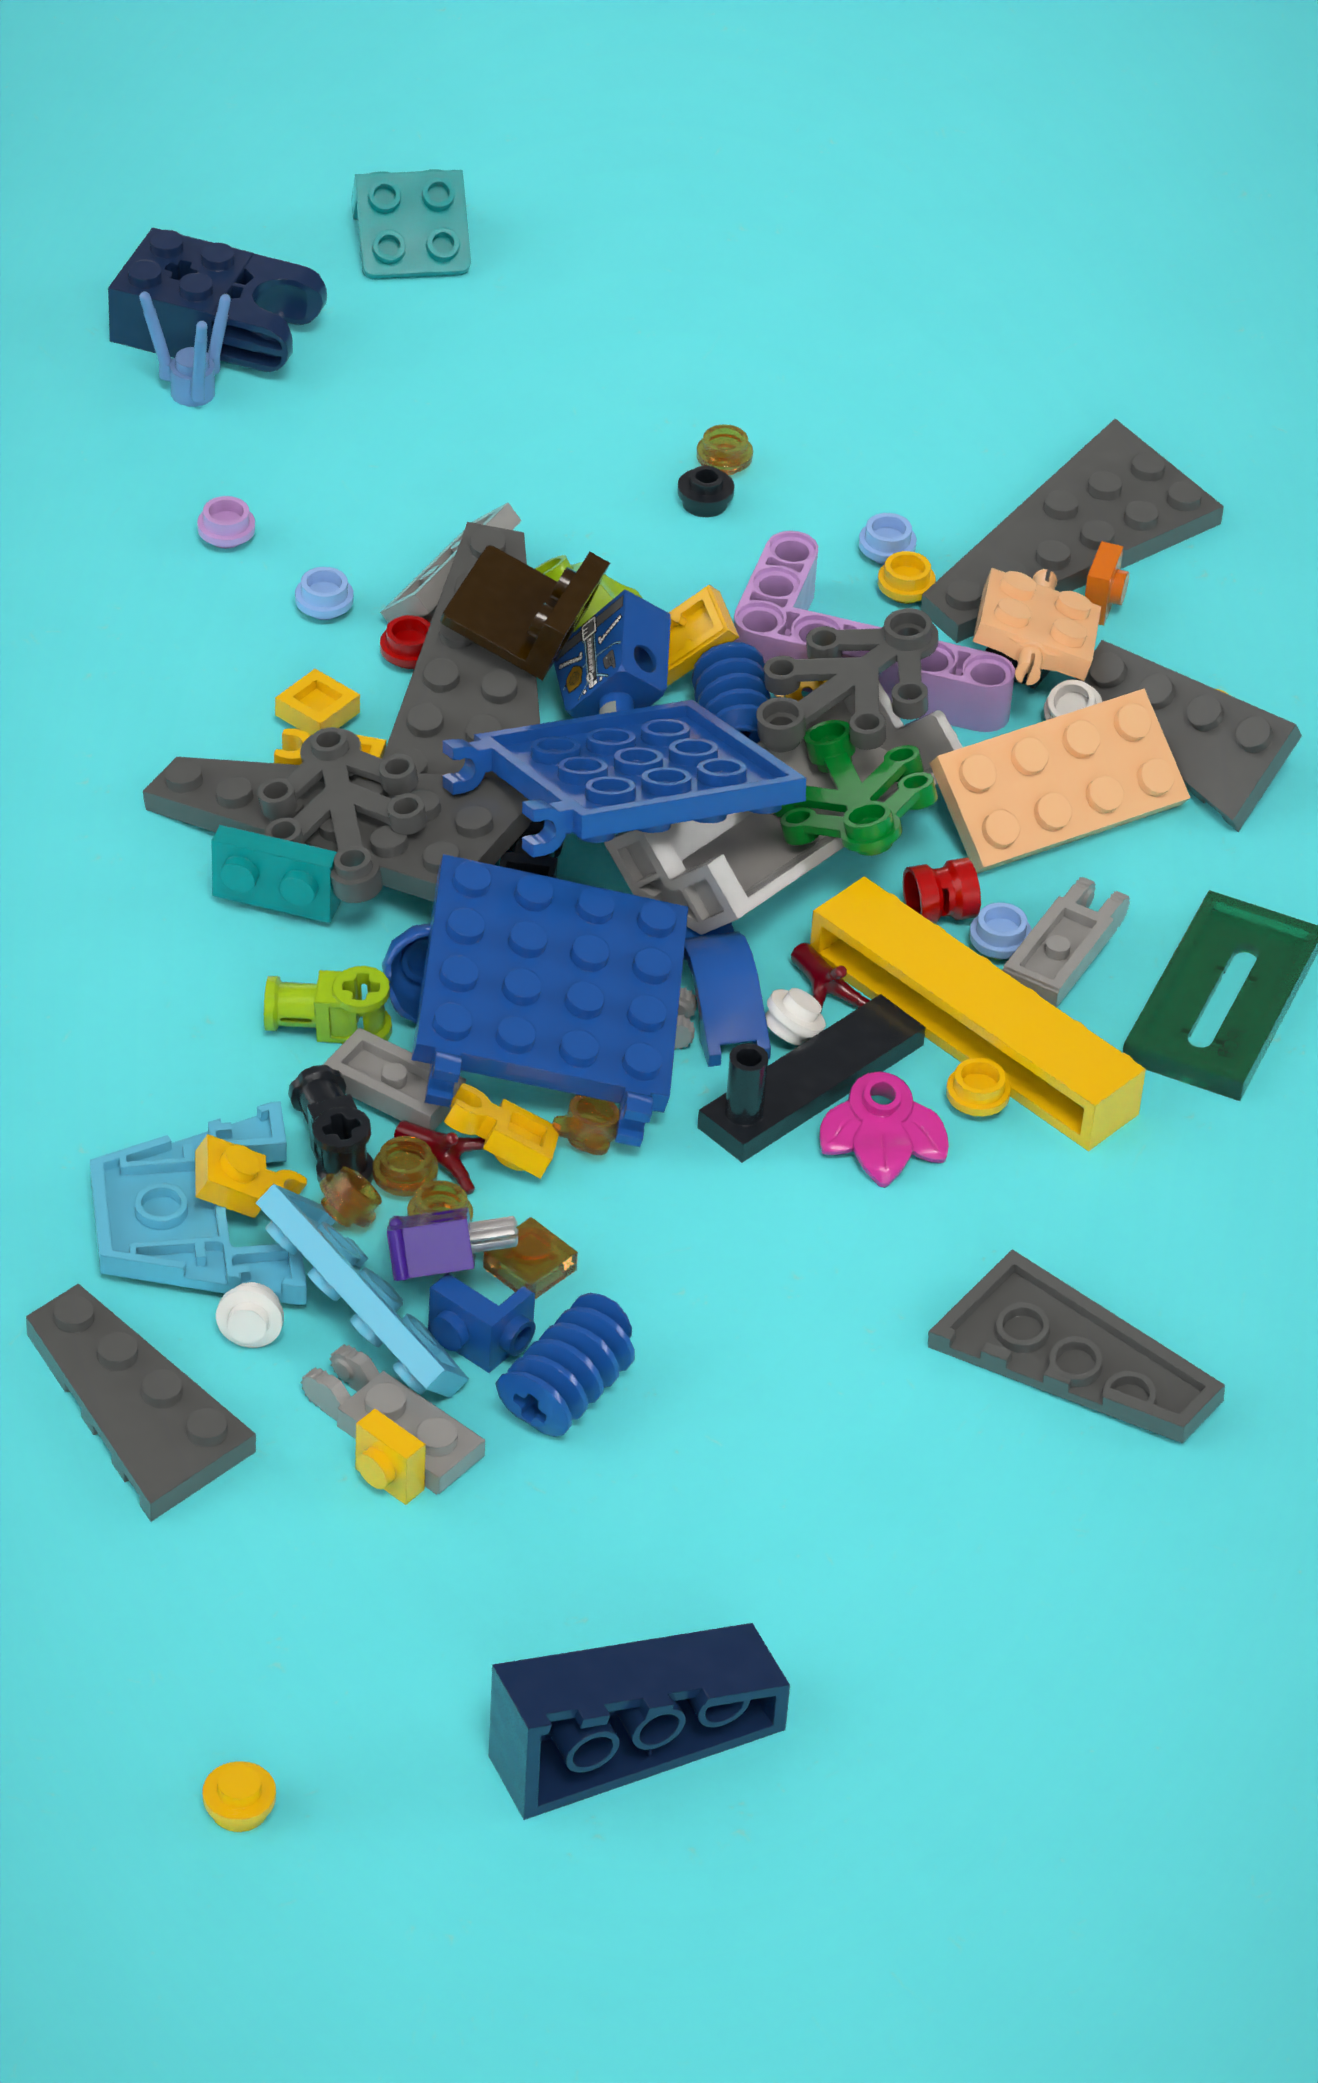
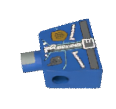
M624 590L573 632L554 662L565 710L571 717L579 718L649 707L664 695L667 689L670 613Z

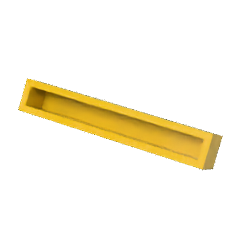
M862 877L813 910L810 945L831 967L835 968L842 965L847 969V975L843 977L844 981L871 1000L880 994L885 996L926 1027L925 1037L960 1062L970 1058H986L999 1064L1010 1083L1011 1098L1087 1151H1090L1139 1115L1146 1072L1144 1067L867 877Z

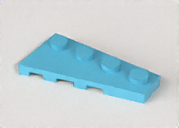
M273 1184L260 1197L256 1204L271 1220L265 1227L270 1236L290 1254L295 1255L298 1251L302 1253L313 1265V1268L307 1273L312 1282L332 1300L337 1301L342 1297L356 1312L350 1319L351 1324L374 1346L379 1348L384 1343L399 1359L393 1365L394 1371L409 1387L419 1394L429 1390L451 1398L469 1380L422 1322L408 1313L403 1318L397 1314V1310L403 1305V1299L390 1283L380 1278L376 1273L366 1267L362 1270L360 1269L368 1260V1257L355 1241L348 1237L344 1238L332 1227L337 1220L324 1205L276 1184Z

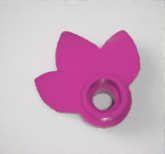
M871 1072L857 1079L850 1090L848 1100L830 1109L820 1125L819 1139L822 1153L825 1155H839L854 1151L863 1170L879 1187L883 1188L889 1186L899 1176L910 1160L911 1155L928 1162L944 1163L948 1154V1135L937 1113L914 1102L911 1090L907 1084L899 1077L887 1072ZM871 1096H883L892 1102L886 1105L878 1104Z

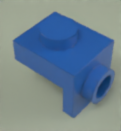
M447 1273L430 1287L428 1330L445 1349L459 1353L490 1373L510 1355H519L530 1344L536 1329L534 1322L535 1293L523 1286L498 1306Z

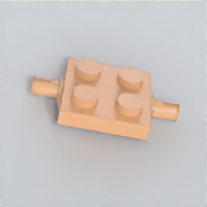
M991 568L983 588L973 642L1000 651L1017 660L1015 676L1022 683L1025 674L1028 673L1025 685H1033L1038 682L1041 675L1040 669L1057 671L1084 681L1093 660L1101 606L1091 603L1088 598L1077 592L1056 591L1057 577L1054 572L1051 571L1047 581H1045L1047 569L1037 571L1032 579L1020 572L1008 571L1005 573Z

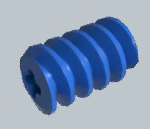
M727 642L714 646L703 653L694 665L691 678L695 701L747 738L758 743L761 740L758 737L757 709L763 702L771 699L770 692L765 688V662L763 655L754 646L743 642Z
M596 1293L580 1295L570 1309L565 1310L555 1324L545 1330L539 1341L534 1342L523 1354V1357L518 1358L508 1369L507 1373L502 1374L496 1381L498 1395L505 1407L514 1416L529 1423L541 1433L553 1437L563 1436L572 1426V1420L580 1419L588 1409V1404L595 1403L603 1394L604 1388L610 1387L617 1380L619 1372L626 1371L634 1362L635 1349L630 1340L632 1326L627 1314L617 1302L604 1295Z

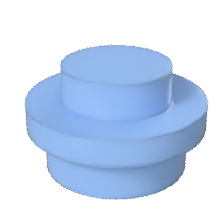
M880 513L872 516L861 530L859 548L865 556L884 565L886 559L894 553L901 551L915 552L917 539L912 531L911 523L905 517L894 513Z
M316 567L308 570L302 576L301 582L295 589V603L303 613L316 619H333L346 613L353 605V588L348 583L346 575L332 567Z
M992 903L982 908L978 916L972 921L970 941L979 952L994 959H1009L1032 931V928L1027 921L1026 914L1017 906L1009 903Z

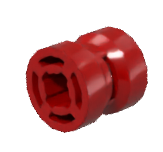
M968 857L948 860L942 868L932 869L927 864L905 868L902 881L904 902L932 923L937 924L939 919L944 916H951L956 921L978 916L981 907L979 880L976 869Z

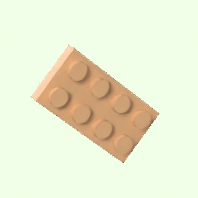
M1145 688L939 755L929 763L968 858L972 861L977 874L1180 806L1191 798Z

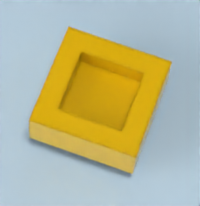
M317 669L312 670L275 697V716L310 735L323 728H340L360 713V694Z
M373 1409L356 1423L355 1469L360 1472L361 1476L372 1487L384 1489L403 1504H408L425 1490L426 1444L377 1409Z

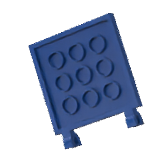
M694 700L474 734L473 742H467L463 739L443 740L444 754L452 760L465 758L464 766L459 772L443 775V788L452 795L466 793L481 783L485 772L493 771L499 778L506 781L523 794L525 798L529 799V801L522 802V814L533 822L545 820L544 827L538 834L522 837V849L532 857L544 856L554 852L561 846L566 838V834L570 833L577 835L580 840L600 843L612 840L616 833L633 830L646 833H660L669 830L671 824L692 820L699 823H719L724 821L728 814L745 811L757 814H772L780 811L782 805L806 801V777Z
M443 854L437 874L411 1058L414 1061L430 1064L424 1102L450 1108L454 1085L458 1083L462 1070L619 1103L620 1108L615 1142L640 1147L644 1136L645 1123H649L652 1110L664 1113L670 1098L688 906Z

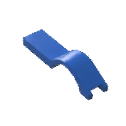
M732 923L702 935L686 927L683 960H687L693 978L700 1021L701 1046L708 1067L721 1065L722 1054L720 1045L752 1042V1044L765 1049L768 1059H770L771 1045L759 977L752 951L745 936L740 932H734Z

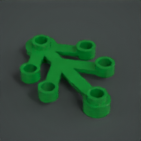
M828 720L810 727L806 731L804 741L810 762L817 765L819 771L829 773L836 789L806 785V801L782 805V809L773 813V815L781 817L780 824L784 840L787 844L804 845L822 835L841 838L842 844L846 849L858 852L861 855L873 856L887 851L901 836L902 825L900 818L908 810H919L929 807L937 801L938 795L933 776L923 772L924 768L919 749L912 745L898 746L889 750L884 755V761L861 782L852 763V756L856 751V747L850 741L849 723L842 720ZM895 782H898V790L885 802L877 801ZM811 808L844 812V815L842 817L816 814Z

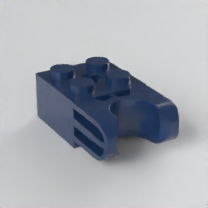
M152 227L108 287L110 342L156 353L139 299V295L145 291L151 296L170 357L175 358L177 352L181 349L194 347L196 325L199 321L207 323L208 353L220 297L223 294H228L231 302L220 360L264 372H273L284 366L293 352V338L288 323L304 325L315 319L326 304L327 289L321 276L306 266L254 254L253 252L233 248L225 243H213L181 235L173 230H161Z

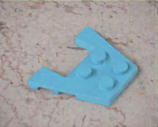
M281 1101L257 1106V1116L236 1123H221V1118L208 1122L207 1132L173 1143L169 1136L166 1135L90 1159V1179L101 1274L226 1293L242 1283L256 1282L269 1287L282 1303L294 1305L307 1304V1284L303 1256L300 1251L292 1255L279 1244L232 1246L229 1239L226 1208L196 1198L195 1150L207 1134L234 1144L246 1146L255 1152L266 1155V1163L287 1161V1142Z

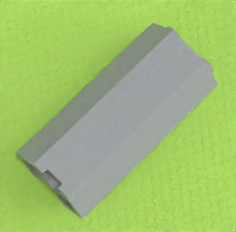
M879 682V713L885 717L886 740L883 745L872 750H863L856 747V751L852 756V763L861 782L884 761V755L889 750L898 746L912 745L916 746L920 751L924 768L923 772L931 774L936 785L937 780L929 763L939 755L963 748L957 734L944 713L940 710H936L904 725L901 719L894 714L892 702ZM855 692L806 725V731L810 727L828 720H842L849 723L851 716L855 713ZM804 738L800 741L797 748L784 753L771 751L762 741L756 743L806 777L807 786L836 789L829 773L819 771L817 765L810 762ZM895 782L877 801L885 802L898 790V782ZM811 808L816 814L842 817L844 815V812ZM749 811L728 814L727 818L719 823H699L693 820L671 824L669 830L660 833H646L638 830L622 832L615 835L612 840L604 842L633 895L688 906L687 927L701 935L738 920L844 847L841 838L822 835L804 845L787 844L784 840L780 824L781 817H777L773 813L757 814Z

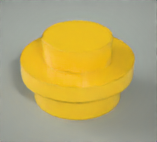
M901 551L890 555L886 559L885 564L879 570L877 583L880 591L887 597L899 603L911 604L922 600V594L936 582V577L926 557L916 552Z
M970 1058L961 1062L949 1076L946 1087L947 1099L951 1105L960 1112L972 1116H990L1002 1111L1009 1102L1011 1092L1010 1083L1006 1078L1003 1068L996 1062L986 1058Z
M235 1761L223 1764L207 1776L203 1785V1804L206 1811L220 1827L233 1832H244L258 1827L270 1814L276 1802L274 1779L263 1767L251 1762Z

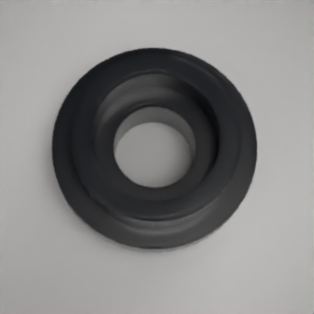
M699 466L685 472L679 478L677 493L682 500L683 507L689 513L699 517H714L726 510L728 503L733 499L735 486L732 478L718 468Z

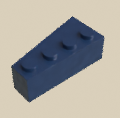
M753 1623L492 1664L489 1758L522 1818L526 1820L786 1730L790 1684Z

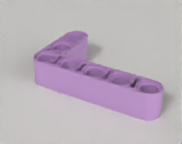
M799 531L779 532L767 541L735 610L734 626L739 638L733 642H743L754 646L763 655L765 663L776 656L808 659L806 636L812 629L828 626L837 630L882 628L808 611L814 598L819 546L815 539ZM939 641L934 653L921 660V681L928 689V711L925 715L940 710L944 713L950 725L978 732H992L1005 727L1010 717L1015 668L1012 662L995 653ZM843 651L841 658L862 657L869 651ZM897 662L879 674V682L891 702L892 688L899 683ZM804 688L802 690L810 693L812 692L810 688Z

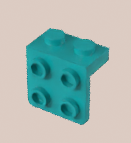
M430 169L418 172L390 173L380 171L369 174H355L351 199L353 219H358L362 271L366 277L370 279L453 276L463 275L469 271L471 256L463 170Z
M219 825L211 840L212 896L331 923L341 902L334 894L330 876L335 866L334 857L337 854L336 851Z

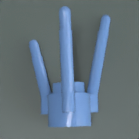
M142 292L139 295V299L159 361V378L171 382V397L180 405L197 407L209 403L215 396V375L220 372V354L228 320L230 296L223 294L220 297L208 353L207 323L199 321L196 325L194 347L181 349L177 352L175 358H171L151 296L148 292Z

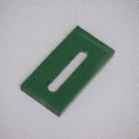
M1209 890L1125 1040L1123 1053L1129 1055L1148 1071L1241 1101L1318 954V925ZM1242 952L1254 955L1257 960L1213 1042L1207 1047L1192 1045L1188 1041V1037H1191L1221 982L1222 975L1225 974L1234 956Z

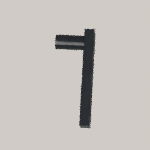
M880 994L770 1065H768V1054L765 1049L755 1044H740L734 1047L729 1055L727 1092L699 1109L697 1128L743 1163L848 1095L853 1084L861 1076L871 1072H883L924 1045L926 1027Z

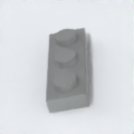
M506 503L474 520L473 523L513 530L522 520L510 504ZM464 530L380 612L388 624L393 619L405 615L419 616L429 622L432 621Z

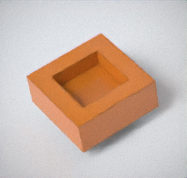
M1103 541L1100 543L1087 576L1085 597L1091 603L1101 606L1098 624L1104 626L1112 604H1123L1130 573L1129 571L1120 570L1124 546Z

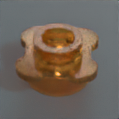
M576 1095L570 1101L567 1114L565 1116H556L553 1119L552 1126L560 1137L567 1138L575 1148L593 1155H604L608 1152L610 1143L616 1136L619 1109L615 1103Z

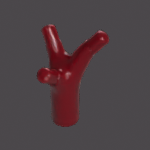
M801 943L793 949L791 960L811 982L813 997L819 1002L821 1008H823L827 994H833L858 1008L870 1001L843 980V977L847 975V969L844 966L831 967L809 943Z
M406 1120L398 1124L394 1133V1141L397 1145L433 1158L456 1178L463 1194L473 1193L475 1187L468 1171L460 1160V1156L464 1152L484 1150L485 1139L481 1137L462 1138L453 1132L445 1134Z

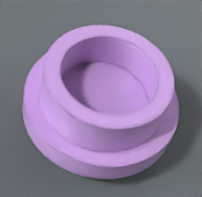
M231 496L216 497L204 505L203 512L197 520L198 533L204 541L216 547L234 548L252 538L255 533V518L243 500Z

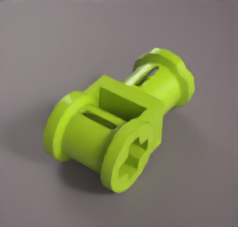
M354 966L343 971L319 970L317 984L282 982L279 976H268L264 995L265 1031H277L279 1026L316 1028L317 1042L343 1044L358 1029L357 1023L359 1018L363 1017L364 1030L388 1041L392 1033V1022L390 1015L385 1010L384 1004L390 996L389 979L380 970L369 966ZM362 984L367 985L368 993L365 1000H362Z

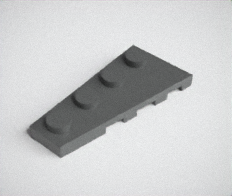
M1101 640L1095 649L1092 664L1083 681L1097 690L1102 698V702L1145 688L1187 790L1203 803L1207 802L1222 815L1224 821L1238 832L1302 737L1295 723L1104 640Z
M1013 1249L928 1331V1348L1180 1443H1184L1224 1401L1225 1384Z
M80 1284L73 1286L26 1316L28 1337L63 1390L72 1393L81 1407V1417L92 1434H99L111 1452L113 1466L123 1481H130L140 1496V1506L150 1522L256 1452V1434Z

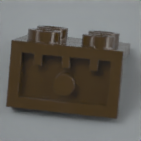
M488 545L443 611L440 622L543 681L588 610L610 562L589 552L577 572L566 567L557 582L495 546Z

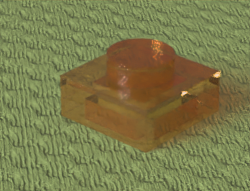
M532 1217L516 1227L519 1231L516 1247L484 1251L483 1268L514 1292L523 1286L535 1293V1299L577 1270L578 1252Z

